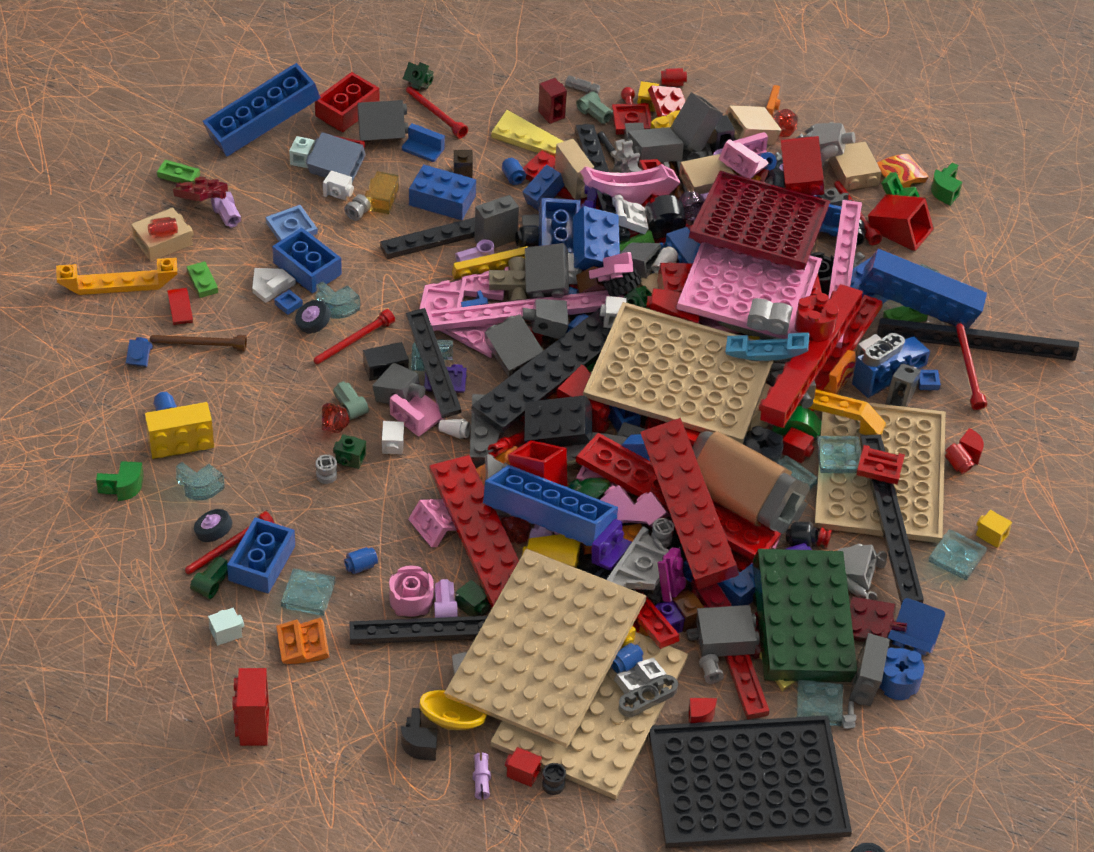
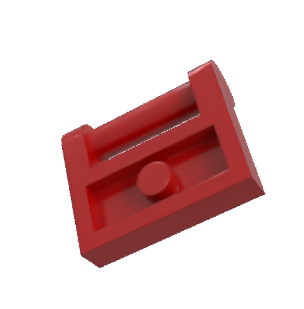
M864 445L856 475L898 485L905 454L899 453L896 455L871 449L870 446Z

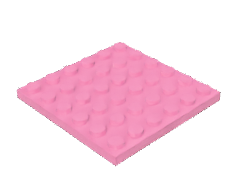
M701 243L679 298L677 309L777 338L788 339V333H797L794 326L799 299L811 295L822 259L810 256L805 270H794L787 265L773 264L766 259H755L748 254H737L730 249L716 248L712 244ZM760 298L772 303H784L793 307L786 335H777L767 330H755L747 326L753 299Z

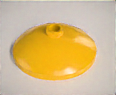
M446 690L430 691L423 694L420 698L419 707L422 713L430 721L447 730L473 729L483 724L486 720L487 714L446 698Z

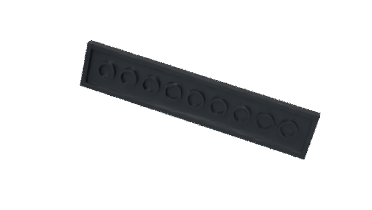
M601 307L474 403L471 411L503 433L525 416V402L547 399L581 365L587 368L598 359L611 328L604 327V316H600Z

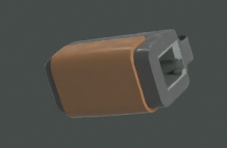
M705 431L698 435L692 449L712 501L759 527L763 524L781 534L788 530L793 520L799 521L808 505L804 501L810 489L808 484L791 475L792 471L719 431L714 433Z

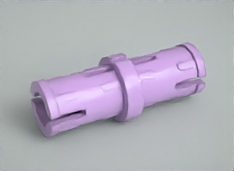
M480 753L474 755L475 771L473 772V780L475 781V798L482 800V791L484 799L490 796L489 780L491 779V773L488 771L489 756L486 753H482V761L480 760Z

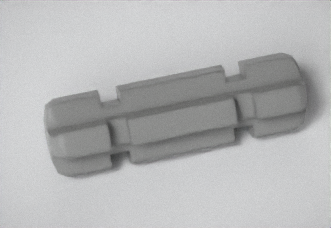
M573 76L566 78L565 85L568 87L574 86L575 89L587 93L589 91L595 92L597 95L600 92V85L593 83L592 85L589 81L580 78L575 79L576 77Z

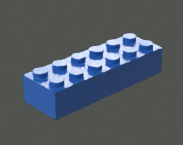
M295 63L203 120V124L210 138L227 157L321 97L314 81Z
M881 249L876 250L864 267L859 284L860 288L900 303L905 307L937 318L942 322H947L954 326L961 323L964 325V328H970L983 312L987 292Z
M507 465L485 481L484 504L491 506L493 509L509 513L511 516L527 520L531 524L542 526L549 531L562 534L566 538L582 542L586 546H592V543L614 519H617V506L511 465Z

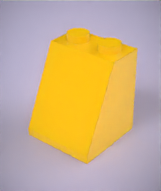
M562 534L529 538L528 546L523 547L522 555L528 549L577 568L581 542L566 538Z

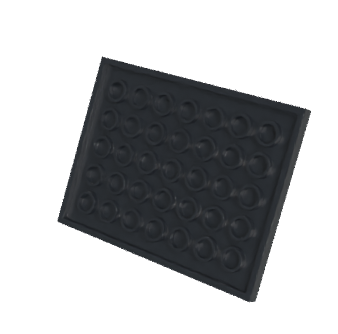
M828 715L652 725L649 739L665 848L851 837L852 829Z

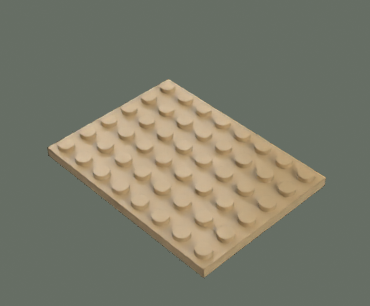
M622 302L583 395L594 401L665 422L681 418L685 428L698 432L710 431L714 433L719 431L743 444L774 360H746L726 355L727 336L738 335Z
M868 403L886 422V426L881 434L885 452L896 455L899 453L905 454L898 485L894 484L908 539L941 543L943 535L946 412ZM822 412L814 527L883 536L869 478L856 475L862 454L860 436L863 434H859L860 421Z
M526 549L447 687L445 697L559 745L568 747L644 605L646 595Z
M635 632L633 644H637L642 649L644 654L642 656L643 661L655 658L666 672V675H671L678 679L688 659V654L671 646L660 649L651 638ZM610 667L568 747L559 745L504 721L499 725L490 746L512 755L517 747L542 757L541 768L543 769L550 763L561 764L566 770V779L616 800L649 736L652 725L655 724L666 701L633 717L623 716L619 712L618 706L624 692L614 681L617 673ZM664 684L663 688L668 687L669 689H671L672 686H667L666 684ZM651 692L642 694V697L646 700H652L655 697ZM625 703V707L629 706L630 708H633V704L629 705L628 703Z

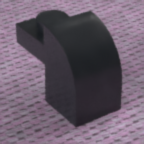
M412 708L411 717H407L406 727L401 726L402 748L409 756L415 759L436 761L438 729L421 728V709Z

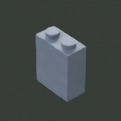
M322 132L320 137L315 140L314 149L307 156L306 164L309 172L326 178L330 171H335L352 177L353 182L366 154L363 145Z

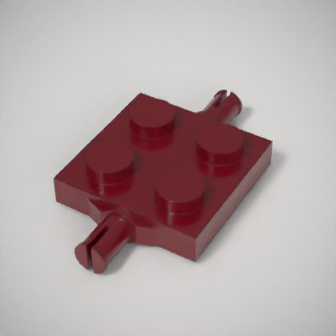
M196 177L192 182H177L173 193L176 197L199 202L209 198L225 199L228 185L227 183L219 182L218 179L209 180L206 177Z
M852 596L850 612L853 637L856 641L864 642L868 633L888 639L890 630L906 632L907 623L894 621L896 604Z

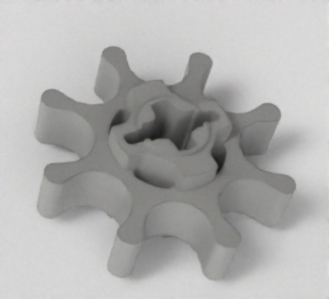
M624 139L614 141L616 151L611 152V156L615 158L613 172L631 173L642 171L638 167V157H640V154L633 153L632 140L626 142Z

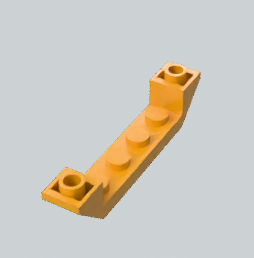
M177 258L157 259V270L78 275L76 264L56 266L57 283L78 295L159 290L178 275Z
M815 389V398L813 399L812 406L809 407L810 409L860 421L859 434H882L886 422L867 402Z

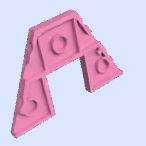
M489 271L483 272L480 275L462 277V280L455 282L447 280L439 284L433 283L425 285L420 309L425 308L426 311L460 308L464 296L477 297V291L480 290L483 297H487V299L503 300L505 290H489ZM497 323L440 330L492 358V351L485 342V332L489 327L497 325Z

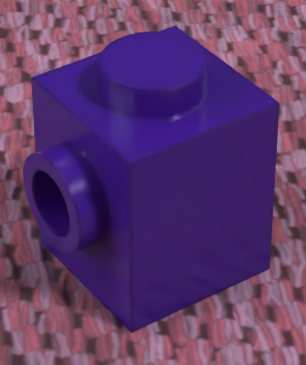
M673 601L656 604L655 607L678 633L683 632L684 617Z

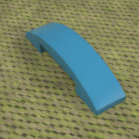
M788 333V339L749 340L748 335L727 336L725 352L726 355L756 361L792 358L808 351L809 333Z

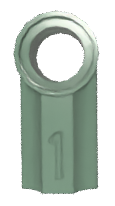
M595 92L588 93L576 102L577 108L582 114L589 113L603 124L608 123L613 117V111L601 103L599 96Z
M340 382L333 389V394L342 405L344 415L349 421L369 413L366 400L363 396L359 397L349 383Z

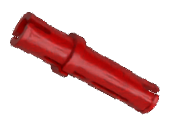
M525 430L508 438H501L496 443L489 445L488 450L493 449V451L488 452L489 455L497 457L514 446L518 447L525 444Z

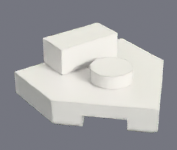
M254 269L253 293L265 303L296 284L295 278L283 269Z

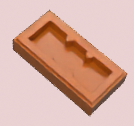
M778 85L772 87L766 107L772 118L775 110H779L781 102L779 100L780 86Z

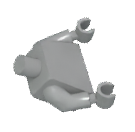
M829 122L814 125L812 137L819 136L822 165L827 159L842 155L846 144L855 143V133H846L841 123Z
M862 544L840 548L838 551L844 552L848 591L859 598L877 600L878 597L875 592L870 591L867 593L865 591L870 588L875 566L878 568L886 566V552L880 551L877 554L873 545Z

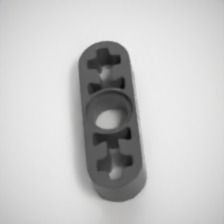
M896 333L888 334L865 350L862 361L870 367L881 365L902 350L905 339Z
M664 675L624 694L619 700V712L625 717H633L672 698L677 693V679L671 675ZM664 684H666L667 686L671 685V689H669L668 687L663 688ZM651 692L655 697L652 700H646L642 697V694ZM625 703H628L629 705L633 704V708H630L629 706L625 707Z

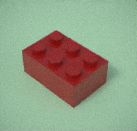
M351 72L320 95L321 98L315 101V116L339 131L344 132L358 121L357 103L380 101L379 87Z
M239 668L238 677H234L235 696H233L232 701L235 737H239L240 746H268L269 695L267 668Z

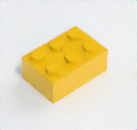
M207 402L145 413L147 437L152 459L214 448L212 418Z

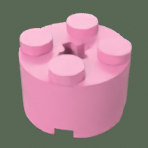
M405 566L398 569L394 576H391L389 581V598L391 607L395 610L396 615L414 617L426 615L430 611L433 604V578L429 573L427 574L422 571L421 567Z

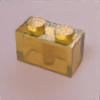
M380 171L376 172L375 177L370 180V190L365 193V197L371 204L369 211L390 214L399 190V175Z

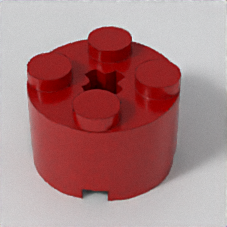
M824 293L799 299L794 326L796 332L809 333V337H812L813 341L829 339L836 328L839 312L837 305Z

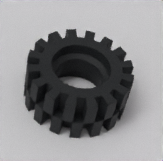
M634 266L633 272L622 274V278L611 279L610 277L609 281L603 282L610 297L623 295L641 284L642 280Z

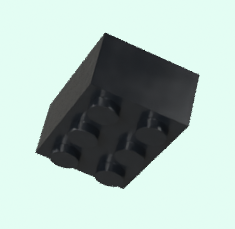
M585 395L525 402L524 441L527 443L532 440L559 447L588 444L592 440L591 402Z

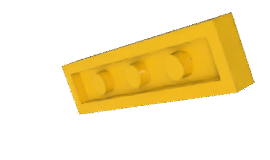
M528 246L456 262L453 264L452 269L453 278L462 279V277L482 274L489 270H504L505 267H509L508 262L511 258H525V248Z

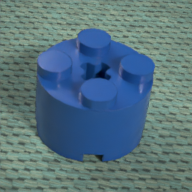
M888 648L882 682L879 686V689L881 688L885 692L884 695L895 700H906L919 691L924 674V664L921 660V655L916 651L904 648Z

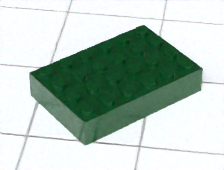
M758 549L752 563L764 681L851 682L857 673V663L844 552Z

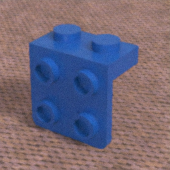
M905 598L896 622L907 623L906 632L890 630L888 638L893 640V645L905 648V645L914 647L913 651L919 654L933 653L945 618V612L924 603Z

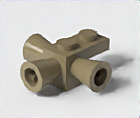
M511 258L508 262L510 270H489V290H508V301L510 302L528 299V294L526 293L525 258Z

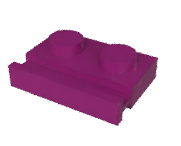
M673 547L662 557V561L657 562L662 598L666 602H671L672 597H676L686 585L680 548Z

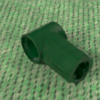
M222 557L215 558L203 573L199 572L193 577L190 589L208 599H212L219 589V584L228 575L227 560Z

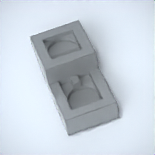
M650 658L638 662L634 669L618 673L614 681L626 694L666 675V672L655 658Z

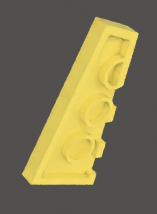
M506 110L491 132V138L536 153L542 150L554 157L556 156V144L564 142Z

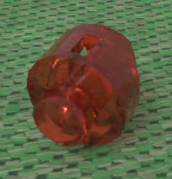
M783 109L775 113L773 119L782 130L779 136L790 137L797 128V115L790 109Z
M326 403L322 406V430L339 433L348 426L349 417L346 408L332 403Z
M514 516L503 517L500 520L511 543L521 544L528 539L531 526L527 520Z

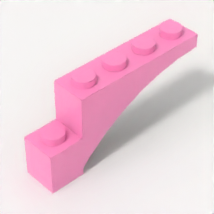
M662 164L652 169L631 173L602 172L586 166L580 171L584 178L583 181L588 187H594L602 194H609L612 198L615 195H621L624 200L640 205L651 194L655 196L669 195L680 184L675 172Z
M618 485L606 490L605 496L600 499L618 507L617 520L622 521V523H642L653 527L655 520L667 518L670 515L652 492L642 494L638 497L635 504L625 490Z

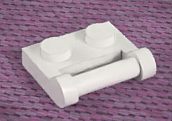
M615 195L612 198V202L616 208V214L619 215V225L646 234L649 228L645 208L638 203L624 200L621 195Z

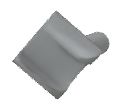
M853 701L848 703V715L842 716L844 729L855 728L856 714H854Z

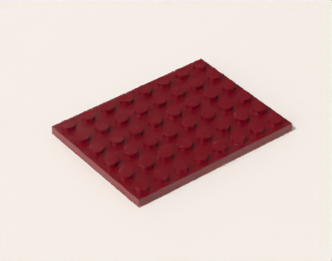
M720 170L695 219L688 238L698 243L712 244L716 248L730 249L737 254H748L755 259H766L773 264L787 265L794 270H805L830 201Z

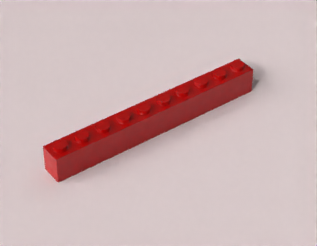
M842 284L839 285L836 291H832L830 299L837 305L839 310L833 335L823 341H813V338L809 337L808 351L792 357L790 362L787 361L785 363L783 373L778 374L775 385L769 388L766 399H762L760 402L761 421L784 428L861 307L863 291Z

